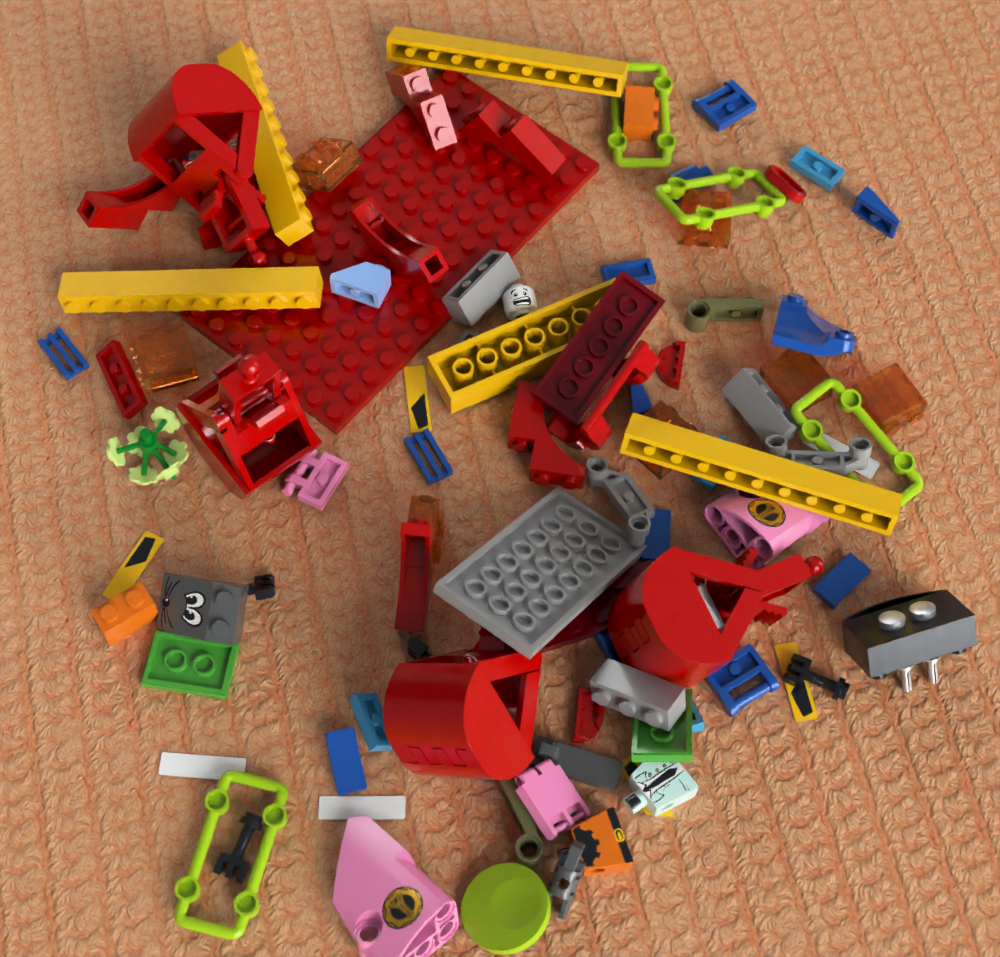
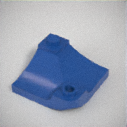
M796 293L782 295L773 330L772 345L817 356H835L844 352L852 355L856 342L854 332L834 326L819 317L808 307V300H805L804 296Z

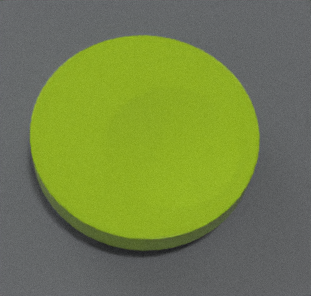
M500 863L483 870L467 887L461 904L462 922L471 939L482 949L500 955L520 952L535 943L546 929L551 913L550 895L545 884L534 871L517 863Z

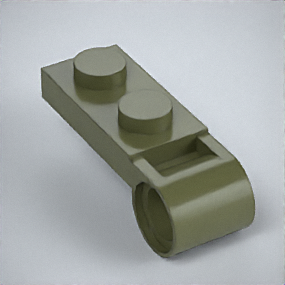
M752 297L695 299L687 306L684 324L689 331L700 333L707 328L708 321L760 322L764 310V299Z
M513 779L499 780V789L522 835L515 844V860L517 864L532 869L540 863L543 851L542 841L536 831L535 825L537 823L515 790L518 786ZM524 846H532L536 849L537 853L533 857H526L520 850Z

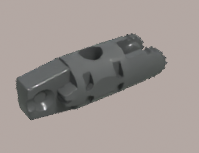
M577 840L573 841L567 855L562 852L560 853L552 879L547 888L551 904L553 902V895L564 899L558 911V918L565 920L578 882L586 865L585 862L580 860L585 844Z

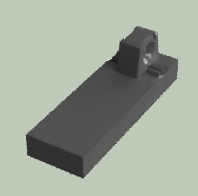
M538 736L533 750L535 757L529 764V767L533 768L549 758L555 766L558 764L561 766L570 780L614 793L623 762Z

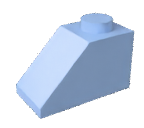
M369 262L334 272L329 277L332 293L378 309L391 286L390 270L380 264Z

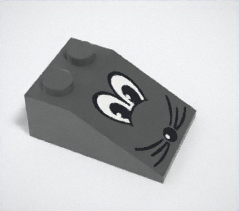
M165 572L156 629L204 641L235 645L241 642L249 585Z

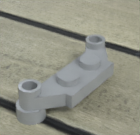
M779 434L770 435L765 440V451L768 454L844 477L854 470H865L868 467V457L871 456L872 442L864 437L853 438L849 442V451L789 450L787 449V438Z
M594 456L589 458L586 463L587 484L591 488H603L628 523L629 543L636 547L642 546L650 532V519L654 517L655 509L627 472L622 474L608 469V462L603 457Z

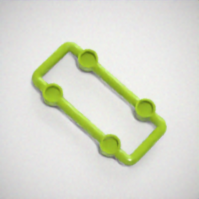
M628 62L627 72H657L658 77L654 80L653 87H655V95L659 97L661 134L657 137L656 149L662 155V158L622 157V153L626 150L627 137L621 132L620 97L610 96L612 134L608 136L607 148L613 154L614 163L619 167L664 168L671 163L672 152L676 146V138L670 133L668 95L672 92L673 81L667 76L666 67L661 63Z
M737 166L728 167L726 173L688 180L680 177H670L667 183L657 185L653 190L655 198L679 223L684 225L694 224L701 230H707L713 225L714 220L754 213L758 217L767 218L768 215L772 214L774 208L782 207L786 203L784 194L761 171L753 168L742 169ZM750 178L755 179L771 196L759 195L756 197L755 202L715 210L701 206L696 209L694 214L689 215L684 214L671 200L680 199L686 190L726 183L728 187L736 189L743 185L745 179Z
M826 378L792 405L790 410L791 416L800 427L799 436L801 440L806 443H814L820 451L835 452L822 437V425L816 420H808L801 412L832 388L839 396L837 400L839 408L847 413L852 412L892 458L890 462L892 470L897 474L906 475L911 480L912 484L900 493L903 494L901 507L923 488V479L914 468L915 459L913 455L907 451L898 450L862 408V398L856 390L846 389L836 378ZM853 472L845 475L847 478L860 481Z
M229 770L221 775L216 789L211 790L206 795L205 806L208 813L187 875L180 878L175 885V894L178 897V902L174 911V919L178 926L227 940H235L243 935L248 920L257 915L260 909V903L256 895L276 832L282 829L288 820L287 812L284 808L288 798V789L284 783L237 770ZM235 782L275 792L276 797L274 803L268 805L263 811L262 818L266 828L246 890L238 894L234 900V909L237 913L235 924L233 927H228L190 917L186 913L190 903L195 902L201 895L198 878L218 818L230 808V799L227 792L230 783Z

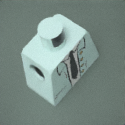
M642 762L629 778L628 785L633 792L622 801L631 814H635L645 806L653 816H658L693 798L699 786L679 762Z

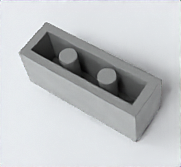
M490 250L441 299L455 323L472 326L480 320L481 316L490 307L496 304L504 292L520 277V274L508 252Z
M742 367L721 389L727 396V403L740 412L743 416L742 421L749 428L754 429L759 436V442L764 447L765 440L770 435H783L789 442L799 432L800 427L793 420L790 410L756 369Z
M607 658L590 679L592 701L668 732L686 709L684 687Z

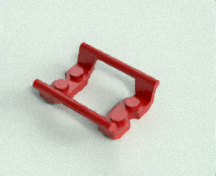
M640 340L629 357L623 359L612 374L613 380L583 423L576 424L574 427L555 413L547 424L549 433L562 441L566 446L575 450H584L586 447L590 450H600L612 433L611 428L602 416L622 385L642 384L649 379L659 364V357L651 351L649 344Z

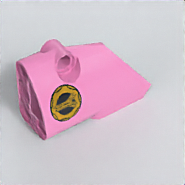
M735 488L707 505L704 509L706 520L736 558L749 548L759 551L751 566L755 570L771 561L803 535L804 537L831 519L830 517Z
M369 816L348 818L338 859L332 903L356 942L359 956L428 957L456 932L459 924L456 902L415 866L414 860L406 849Z

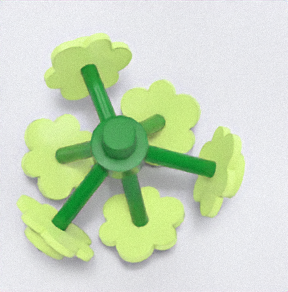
M161 406L156 407L151 414V419L155 421L154 425L156 427L153 432L144 426H138L135 428L134 433L130 432L127 435L129 443L123 447L120 445L117 437L108 439L109 446L106 447V453L109 460L114 461L116 466L125 465L124 454L127 451L131 454L137 453L139 457H142V465H138L137 468H130L128 476L131 482H136L139 485L157 483L160 479H165L166 481L175 479L176 475L180 473L178 468L187 460L189 455L185 442L175 439L167 447L158 441L157 435L160 431L166 430L172 434L181 425L179 420L176 419L174 412L166 410ZM158 449H161L162 451H164V452H163V456L160 454V452L158 451ZM149 454H154L165 469L159 475H157L158 471L156 469H150L148 466Z

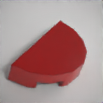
M675 341L672 345L662 349L658 355L657 375L664 384L676 390H679L686 341Z
M578 685L572 744L584 743L594 738L601 730L605 716L604 706L592 701L591 689Z

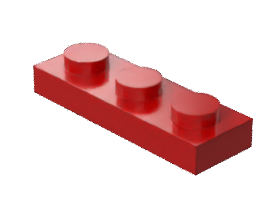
M112 340L95 357L123 418L131 420L149 403L121 343Z

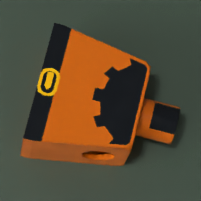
M614 807L570 829L569 838L571 844L574 840L585 844L580 858L581 861L586 863L583 876L621 872L632 868L634 861ZM571 845L556 849L558 858L561 852L567 855Z

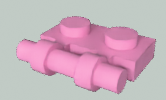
M315 449L297 462L298 465L293 473H289L285 478V485L281 491L286 496H291L295 489H300L297 494L299 501L323 511L349 469V464L326 452L323 453L320 460L315 459L318 451ZM307 470H313L307 480L302 478Z

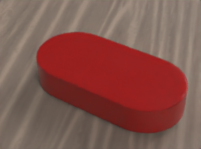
M775 165L768 166L764 176L793 202L801 203L806 197L805 190L781 168Z

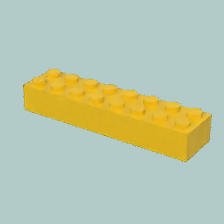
M616 277L428 356V374L451 414L514 388L518 386L519 380L530 381L546 374L615 281Z

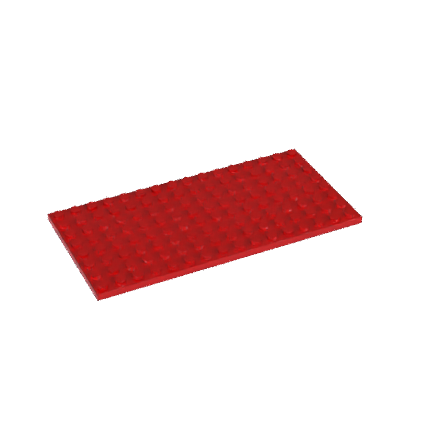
M444 69L430 82L433 92L443 95L458 142L438 150H433L419 121L406 104L306 197L304 203L313 218L310 220L313 232L288 246L274 234L272 228L256 243L258 249L267 255L268 260L264 268L319 266L323 280L320 308L237 309L229 311L190 310L183 311L180 314L184 322L233 358L238 354L243 356L253 354L257 356L265 350L278 368H281L289 378L302 410L336 435L452 319L441 298L490 250L508 252L512 259L599 171L600 164L533 120L531 121L567 158L553 175L541 182L525 165L500 147L484 140L464 138L458 132L464 124L461 120L471 110L474 111L482 102L486 105L494 100L511 119L513 117L519 119L524 114L457 71ZM365 196H371L381 210L404 232L422 243L437 246L450 269L431 284L399 278L387 256L371 253L347 210ZM249 252L245 253L230 268H252L248 262ZM369 262L380 264L390 270L391 286L378 309L332 293L330 275L334 272Z

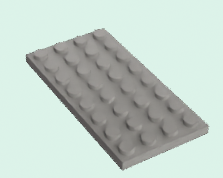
M556 487L436 582L432 592L530 660L642 556L647 545L643 544L639 547L631 545L627 532L559 487Z

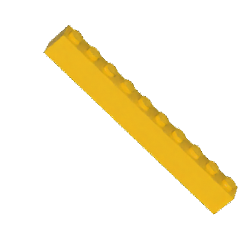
M394 26L386 38V60L620 98L627 81L628 62L400 26Z
M239 41L217 55L220 66L233 72L251 89L263 108L259 115L254 172L261 194L266 196L264 203L274 234L286 245L290 246L314 231L310 221L313 218L305 206L304 201H306V197L298 186L300 182L299 177L291 166L293 159L286 151L287 142L279 131L281 124L274 116L273 111H275V107L267 96L269 90L262 81L263 72L256 63L257 55L251 47L247 48Z
M319 266L63 272L57 298L64 312L72 314L142 311L320 308L323 280Z
M634 412L626 428L620 450L621 454L891 536L899 517L903 494Z

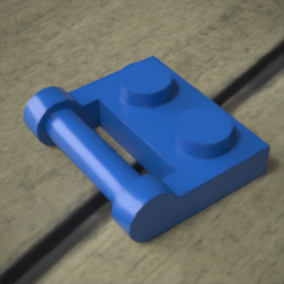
M733 79L724 82L722 87L703 98L698 97L691 102L693 110L698 114L700 113L718 132L756 111L757 103ZM727 94L730 95L724 98L723 100L717 102L716 104L709 106L710 104L726 96Z
M751 643L735 652L731 661L704 679L722 703L723 709L729 717L735 716L739 713L740 708L768 691L772 693L780 688L777 679ZM757 675L763 681L734 699L729 694V692Z

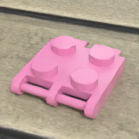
M549 758L514 778L518 786L515 790L546 839L550 841L557 837L558 832L563 829L569 830L573 828L575 822L580 819L586 820L591 815L590 810L559 764L555 766ZM558 822L560 823V825L556 827L553 826Z

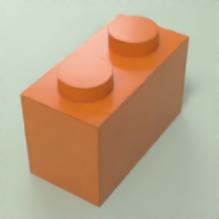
M626 85L622 133L627 137V140L651 141L652 131L657 132L658 117H654V112L658 113L659 98H655V87Z
M141 582L90 611L109 646L114 645L158 618L156 605Z

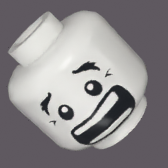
M514 284L502 296L505 315L511 321L538 310L534 290L529 286Z

